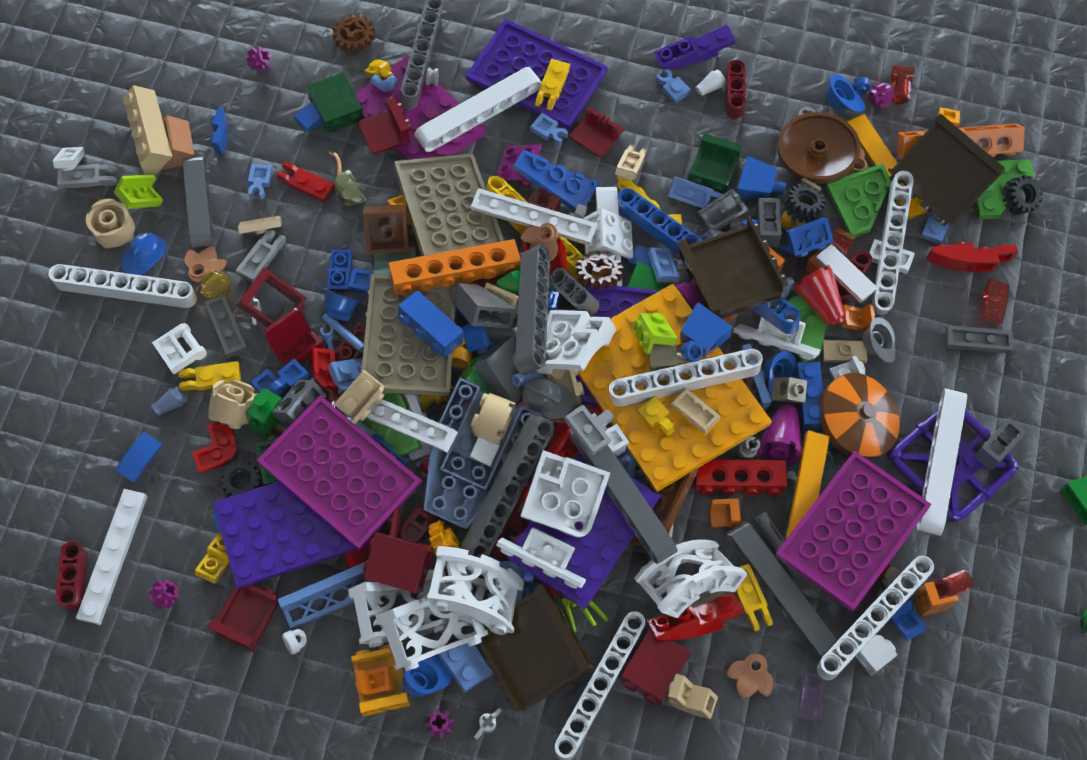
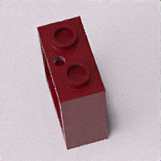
M264 267L236 305L268 328L275 322L249 304L264 282L295 303L291 310L299 308L302 312L306 307L303 304L306 297Z

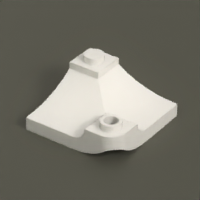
M550 310L547 317L546 363L543 368L536 371L541 374H551L553 369L584 371L594 353L600 347L609 345L616 327L609 317H590L587 311Z
M543 451L520 517L554 528L573 537H584L592 528L610 472ZM575 522L582 523L583 527L581 530L575 528Z

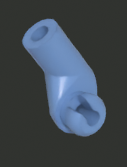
M374 75L370 83L383 92H389L396 88L398 79L392 75L389 76L388 80H383L379 76Z

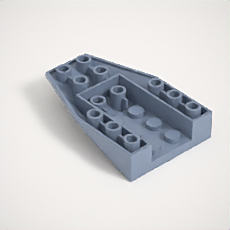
M459 378L439 421L440 424L452 428L458 433L447 453L432 446L430 448L424 511L466 529L479 512L526 420L532 415L542 416V414L524 406H521L520 409L515 407V410L510 412L511 422L503 440L500 441L498 451L491 466L470 458L478 439L471 432V423L474 415L480 414L481 406L479 405L484 392L479 391L480 386Z

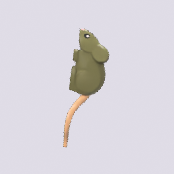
M329 151V154L335 156L337 160V177L335 178L334 186L336 192L345 199L343 204L351 206L367 203V199L360 191L361 185L355 183L356 179L349 170L341 173L339 156L337 153Z

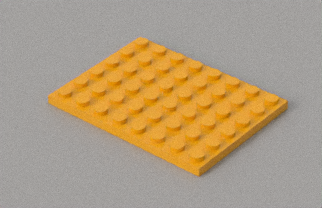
M674 284L611 318L610 320L616 327V331L609 345L600 347L594 353L584 371L578 370V376L602 412L608 409L614 416L610 424L612 426L617 424L629 441L627 445L628 451L655 492L667 487L767 428L772 423L742 379L691 390L694 395L721 416L720 420L706 435L671 407V403L681 393L657 398L670 412V416L667 418L673 423L675 431L669 436L658 425L652 429L638 414V409L648 401L617 407L611 403L609 386L613 381L650 372L649 354L644 352L633 333V324L638 319L639 313H659L663 315L678 338L676 341L677 352L684 345L680 340V333L693 310ZM718 347L713 352H711L707 357H702L700 360L713 358L724 354ZM681 355L682 364L690 363V361L686 362ZM731 365L724 366L727 370L734 369ZM705 370L702 372L704 375L713 374L709 370ZM683 375L680 377L682 380L685 381L691 379L687 375ZM661 380L658 382L662 386L669 384L665 380ZM639 385L636 387V389L640 391L647 389L643 385ZM621 390L614 392V394L617 396H622L625 394Z

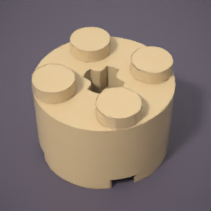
M103 199L93 204L92 210L86 215V224L95 240L102 247L107 249L119 247L134 238L135 224L123 203L116 202L114 199Z
M225 380L216 382L211 393L208 418L212 421L228 424L230 428L240 429L242 425L249 423L245 413L257 393H254V388L251 385L241 381L232 380L231 384H225Z
M484 393L479 405L481 406L480 414L474 415L471 423V432L476 437L500 445V441L503 440L512 419L510 412L515 410L516 403L489 393V395Z

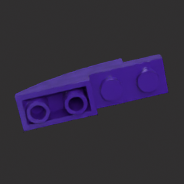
M728 24L694 39L688 36L654 51V54L661 69L680 68L718 56L717 51L736 43Z

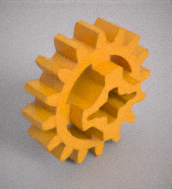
M439 520L429 526V534L431 535L429 539L431 546L434 548L433 554L436 555L438 546L460 549L461 543L458 536L453 533L452 528L445 525L444 521Z

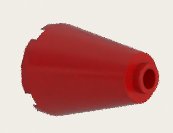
M828 264L825 267L826 271L822 267L802 278L799 286L797 283H794L792 287L826 325L831 323L833 327L844 321L842 317L846 314L832 268Z

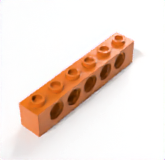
M1019 124L959 128L975 143H978L983 138V143L980 147L992 157L999 153L1012 156L1016 155V152H1023L1025 127ZM928 130L899 132L897 157L902 159ZM1003 137L1002 143L997 145L999 138Z
M512 239L389 262V277L394 296L408 295L417 290L429 291L437 287H450L458 283H471L474 280L492 279L495 276L507 275L520 269L521 259L515 240Z

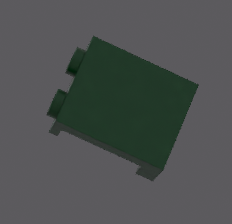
M344 72L306 85L308 99L311 103H314L324 122L327 133L339 131L341 128L349 125H355L364 119L363 108Z
M704 133L687 180L714 189L713 191L722 194L727 193L743 145Z

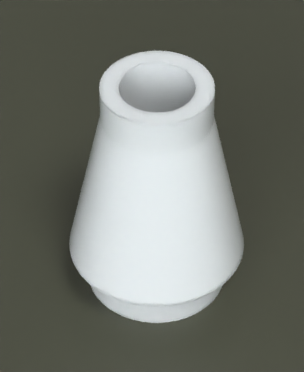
M718 69L712 70L695 89L702 97L707 93L722 88L723 84L726 83L725 77Z

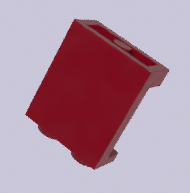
M384 532L375 533L369 544V549H371L370 556L365 561L363 567L365 572L364 579L412 593L423 592L434 550L433 546L417 544L389 536Z
M256 583L237 589L235 585L217 620L212 619L208 626L213 633L251 651L255 650L279 605L275 591L264 587L262 590L255 586Z
M649 629L620 680L624 682L623 686L632 692L637 690L644 694L643 698L649 703L661 705L669 692L671 682L674 681L675 675L680 673L691 652L672 640H657L651 629Z

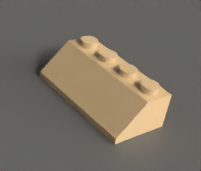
M133 85L123 96V103L127 111V118L130 123L140 165L145 175L153 174L155 176L172 158V153L155 90Z

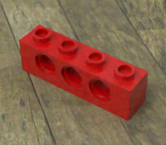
M712 459L700 466L694 478V492H700L702 495H711L714 492H723L724 495H734L736 492L745 493L746 495H757L759 493H768L770 496L780 495L784 493L787 487L786 460ZM720 475L723 481H715L712 476ZM741 475L745 478V481L739 482L735 479V476ZM763 475L767 478L768 481L761 482L760 480H758L757 476Z

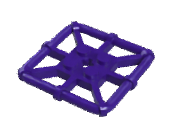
M966 409L963 420L978 436L968 445L960 438L957 453L958 466L955 465L950 493V509L948 508L946 516L951 522L955 523L967 517L985 500H990L993 497V493L1008 481L1019 468L1018 462L1008 453L1003 458L1005 462H1000L994 468L1005 471L987 487L983 486L973 476L980 468H988L974 457L976 453L972 449L982 440L987 442L992 435L990 434L991 431L988 428L985 429ZM938 410L924 422H919L915 425V429L889 452V459L917 488L916 491L919 494H923L925 482L903 461L924 463L928 467L930 451L926 455L903 453L902 451L920 436L932 446L933 435L929 428L936 423ZM967 481L979 494L961 510H958V487Z

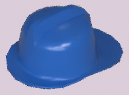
M833 74L829 79L830 85L826 90L828 102L838 110L849 108L855 112L864 111L865 103L853 89L850 82L839 74Z
M153 233L138 234L133 238L130 247L122 256V269L127 274H145L166 253L165 241Z
M315 285L325 291V311L335 319L349 321L357 305H363L359 301L337 295L319 285Z
M781 351L775 356L769 357L764 363L763 373L766 382L769 384L771 396L773 378H795V357L788 351Z
M435 655L419 661V667L409 671L403 669L404 686L402 691L408 692L415 697H424L443 689L452 680V675L440 657Z

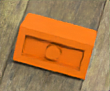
M934 582L923 584L913 594L920 617L947 611L959 600L957 595L939 599Z

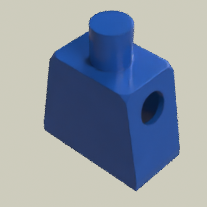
M747 156L736 193L740 196V200L758 202L759 198H770L771 192L783 195L786 183L775 180L778 171L775 167Z
M698 302L681 330L680 340L684 344L689 343V341H696L703 348L702 357H707L730 338L732 326ZM682 347L679 349L681 355L683 354Z

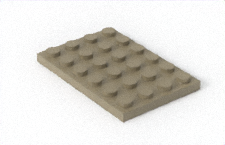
M473 153L394 161L393 167L421 256L504 241L496 217L471 209V204L478 188L486 190Z
M371 274L362 370L364 369L385 386L384 393L450 397L452 352L445 358L439 353H434L426 341L420 340L414 334V331L408 325L404 326L398 318V305L415 292H411L408 295L394 296L389 275ZM457 284L450 287H437L429 291H419L454 322L455 305L453 304V298Z

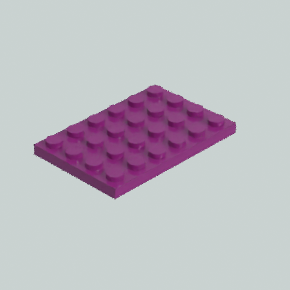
M409 55L391 67L390 72L398 79V84L394 90L383 92L372 83H369L355 93L363 108L364 119L388 111L387 98L394 96L397 104L400 103L401 86L410 58ZM425 77L417 107L413 110L403 109V117L409 120L412 131H409L411 142L393 149L405 160L459 155L484 136L486 128L479 124L437 149L426 152L415 138V131L425 123L456 107L459 103L439 84L437 86H434V84L427 86Z
M321 395L257 459L258 464L358 550L370 540L389 519L394 510L400 507L422 483L420 478L353 424Z
M854 451L778 549L775 556L853 612L932 504Z

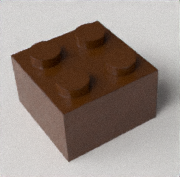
M406 204L364 207L363 221L367 255L409 252L410 240Z

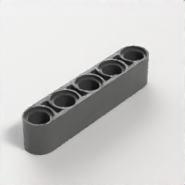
M205 157L183 159L189 236L192 248L213 246L214 232Z

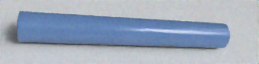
M327 313L322 316V319L329 326H332L344 339L363 353L364 343Z

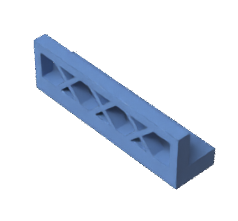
M364 563L279 598L278 602L285 614L290 629L297 628L354 603V599H350L349 593L346 599L341 602L334 600L333 597L337 590L343 589L348 591V589L355 587L358 581L364 579ZM321 598L327 601L324 609L320 611L311 609L314 600ZM298 607L304 609L303 617L293 622L289 611Z

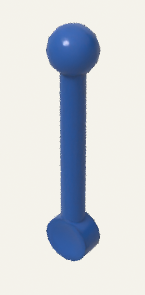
M374 435L373 440L384 446L404 466L408 465V459L402 458L383 440L382 435Z

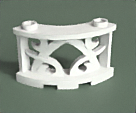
M691 540L676 545L677 553L661 563L655 564L651 560L640 569V572L634 579L655 601L662 613L678 618L689 605L700 598L699 594L708 590L710 593L718 591L735 592L748 574L742 568L734 567L718 550L719 544L711 540ZM690 562L702 565L699 573L693 576L686 574L675 576L678 566L683 563ZM655 582H656V585L659 586V587L656 588V589L653 587V585H654ZM667 591V596L663 599L661 595Z
M438 546L436 566L430 591L427 594V600L431 606L438 611L449 610L470 616L486 625L495 634L514 633L512 619L518 590L523 591L524 581L511 568L505 570L499 566V561L483 554L478 558L468 555V550ZM447 566L449 576L442 577L444 567ZM465 569L471 571V575H470V576H461V575H465V574L467 573V572L465 571ZM479 575H482L493 597L478 602L464 582H470ZM442 582L453 583V585L443 590V592H451L452 596L438 594Z
M428 570L423 592L419 593L417 598L426 597L429 593L434 570ZM364 582L348 589L350 599H354L361 633L360 644L378 647L388 642L382 623L379 624L382 628L380 632H372L370 617L390 610L395 603L396 595L401 594L407 603L415 601L416 599L410 596L411 592L378 582ZM445 582L440 584L439 591L446 588ZM380 598H388L389 603L386 606L380 608V606L384 604V602H381ZM367 603L372 609L371 611H368ZM428 606L424 607L423 625L415 632L421 636L434 632L435 634H443L449 618L431 621L429 616L432 613ZM441 611V613L449 614L451 611ZM414 615V617L410 620V622L413 623L411 625H407L410 628H412L418 621L416 615ZM377 619L374 621L373 627L378 625ZM396 625L400 637L403 634V632Z
M471 581L464 582L471 592L473 589ZM442 590L438 593L441 595L452 596V593L449 591L443 592ZM427 596L375 615L378 625L382 623L396 661V665H394L395 670L404 667L405 671H409L419 667L418 662L465 643H468L469 647L482 642L481 637L488 635V631L485 630L483 623L470 617L474 632L467 635L462 634L461 628L469 625L465 622H458V619L461 616L467 615L453 611L449 614L441 613L431 606ZM428 606L430 612L439 618H449L447 627L438 641L427 639L415 632L423 623L424 607ZM414 614L417 616L418 621L410 628L407 625H411L413 622L409 621V616ZM396 625L403 632V634L400 637ZM452 634L457 639H460L452 643L446 644L452 636ZM406 637L411 639L406 644V650L410 646L415 649V653L408 658L401 642ZM422 646L433 649L431 651L421 654Z

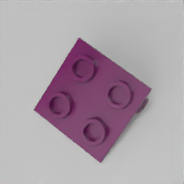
M541 145L506 146L496 176L501 177L505 181L520 180L522 186L529 187L532 182L513 170L512 166L523 150L541 157Z

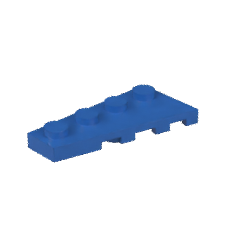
M526 150L521 152L512 166L513 170L574 212L578 204L587 205L600 183L595 179L589 180L584 178L585 175L578 172L572 173L565 170L566 167L559 164L557 166L553 165L547 159Z

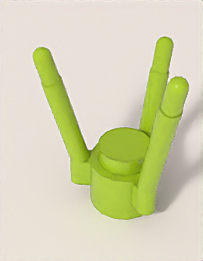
M564 597L561 601L565 607L570 626L574 633H576L577 630L570 604L572 607L577 605ZM591 600L589 605L605 622H607V616ZM581 608L591 625L596 626V622L588 609L583 610Z

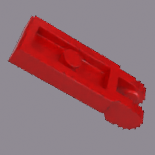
M287 161L282 164V167L294 174L292 178L283 172L278 171L276 173V178L279 181L325 203L335 188L333 182L300 167L297 168L294 164Z

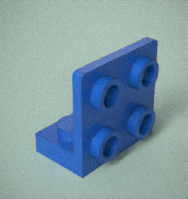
M823 217L787 230L786 234L789 244L779 247V251L799 258L808 255L810 250L814 249L817 251L827 248V244L834 242L828 218Z

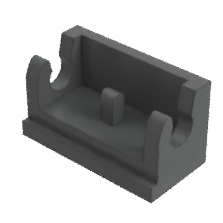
M733 189L698 211L708 230L718 231L748 211L746 205L739 199L740 196Z

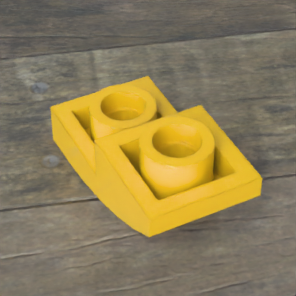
M218 533L207 548L208 553L195 569V575L214 584L217 583L229 564L221 533Z

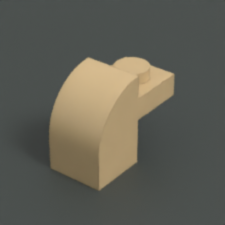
M679 674L675 675L674 681L669 686L668 697L670 698L669 703L692 715L711 719L718 696L711 689L693 685L685 676Z

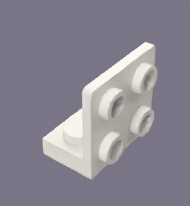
M603 208L584 217V220L597 223V229L591 245L585 244L586 255L589 256V252L595 255L597 251L609 250L627 259L633 258L632 226L630 220Z

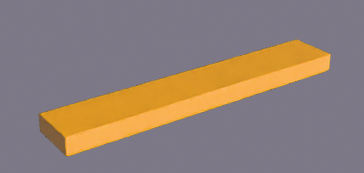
M863 114L847 121L858 134L861 148L872 166L884 164L887 172L889 168L893 169L897 162L866 115ZM917 197L910 199L908 220L926 212L920 206L922 201ZM896 200L899 206H904L901 200Z
M807 431L805 434L786 539L819 497L830 436L812 431Z

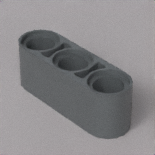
M558 268L551 273L550 283L579 311H587L590 316L598 311V300L562 268Z

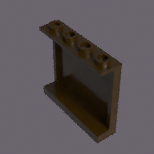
M940 113L932 127L893 169H888V172L891 174L889 178L892 181L898 172H909L913 177L911 198L917 197L922 201L920 206L928 213L932 210L938 215L935 218L943 226L948 224L952 227L1004 173L1005 167ZM897 181L898 184L901 183L902 185L907 186L905 181Z
M747 217V225L700 242L688 245L686 239L678 242V255L702 305L721 319L784 297L786 287L788 286L785 275L780 274L778 270L779 266L776 258L771 257L769 253L770 249L767 241L762 240L760 236L761 231L758 224H754L751 217Z
M544 584L534 588L535 592L515 604L512 619L514 633L495 634L483 624L485 630L488 631V635L481 637L482 642L476 644L485 653L483 658L487 666L493 668L496 673V683L501 689L504 688L508 695L506 698L508 705L512 710H516V712H524L594 668L549 587Z

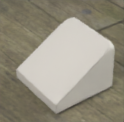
M478 437L470 458L491 466L499 445Z

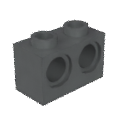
M759 198L755 215L756 220L759 221L760 236L762 240L767 241L769 247H778L781 238L780 199Z
M298 380L272 413L285 428H289L320 395L325 398L326 394L314 380Z
M1008 417L974 457L992 471L1027 431Z

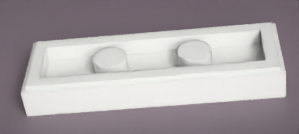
M832 244L816 256L815 260L824 269L826 265L830 264L835 279L860 303L876 291L877 287Z

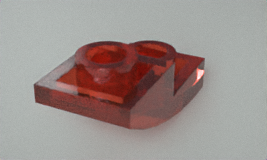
M988 278L982 297L985 300L979 319L1002 325L1008 302L1009 284Z

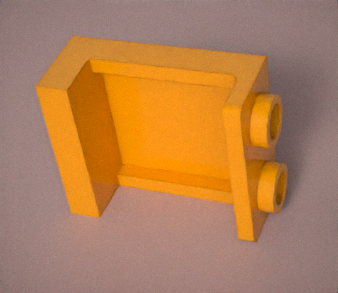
M390 644L379 647L377 651L361 650L356 652L355 656H351L355 677L358 670L369 671L386 665L393 667L395 690L375 696L359 695L360 712L363 717L410 706L408 693L402 691L404 686L403 668L395 670L394 665H396V661Z

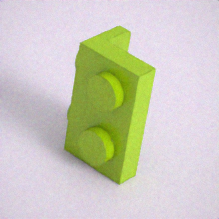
M153 174L122 176L114 190L116 196L127 209L161 206L163 199L152 187L156 179Z
M639 313L638 319L633 324V333L646 354L651 353L654 343L675 346L678 339L665 317L659 313Z

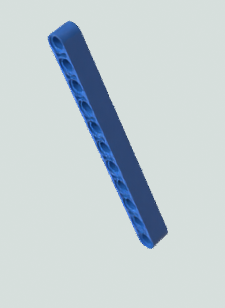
M625 188L618 193V209L620 213L677 255L679 241L686 239L688 245L702 241V239L633 189ZM782 297L750 308L785 334H794L799 329L800 311Z

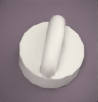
M300 629L289 630L282 635L284 644L292 655L299 652L307 641L306 634ZM297 635L300 636V638H301L300 643L297 642V639H296L295 636H297Z

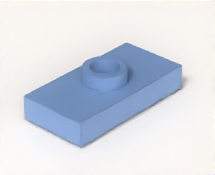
M649 248L648 256L657 282L678 283L680 277L670 249Z

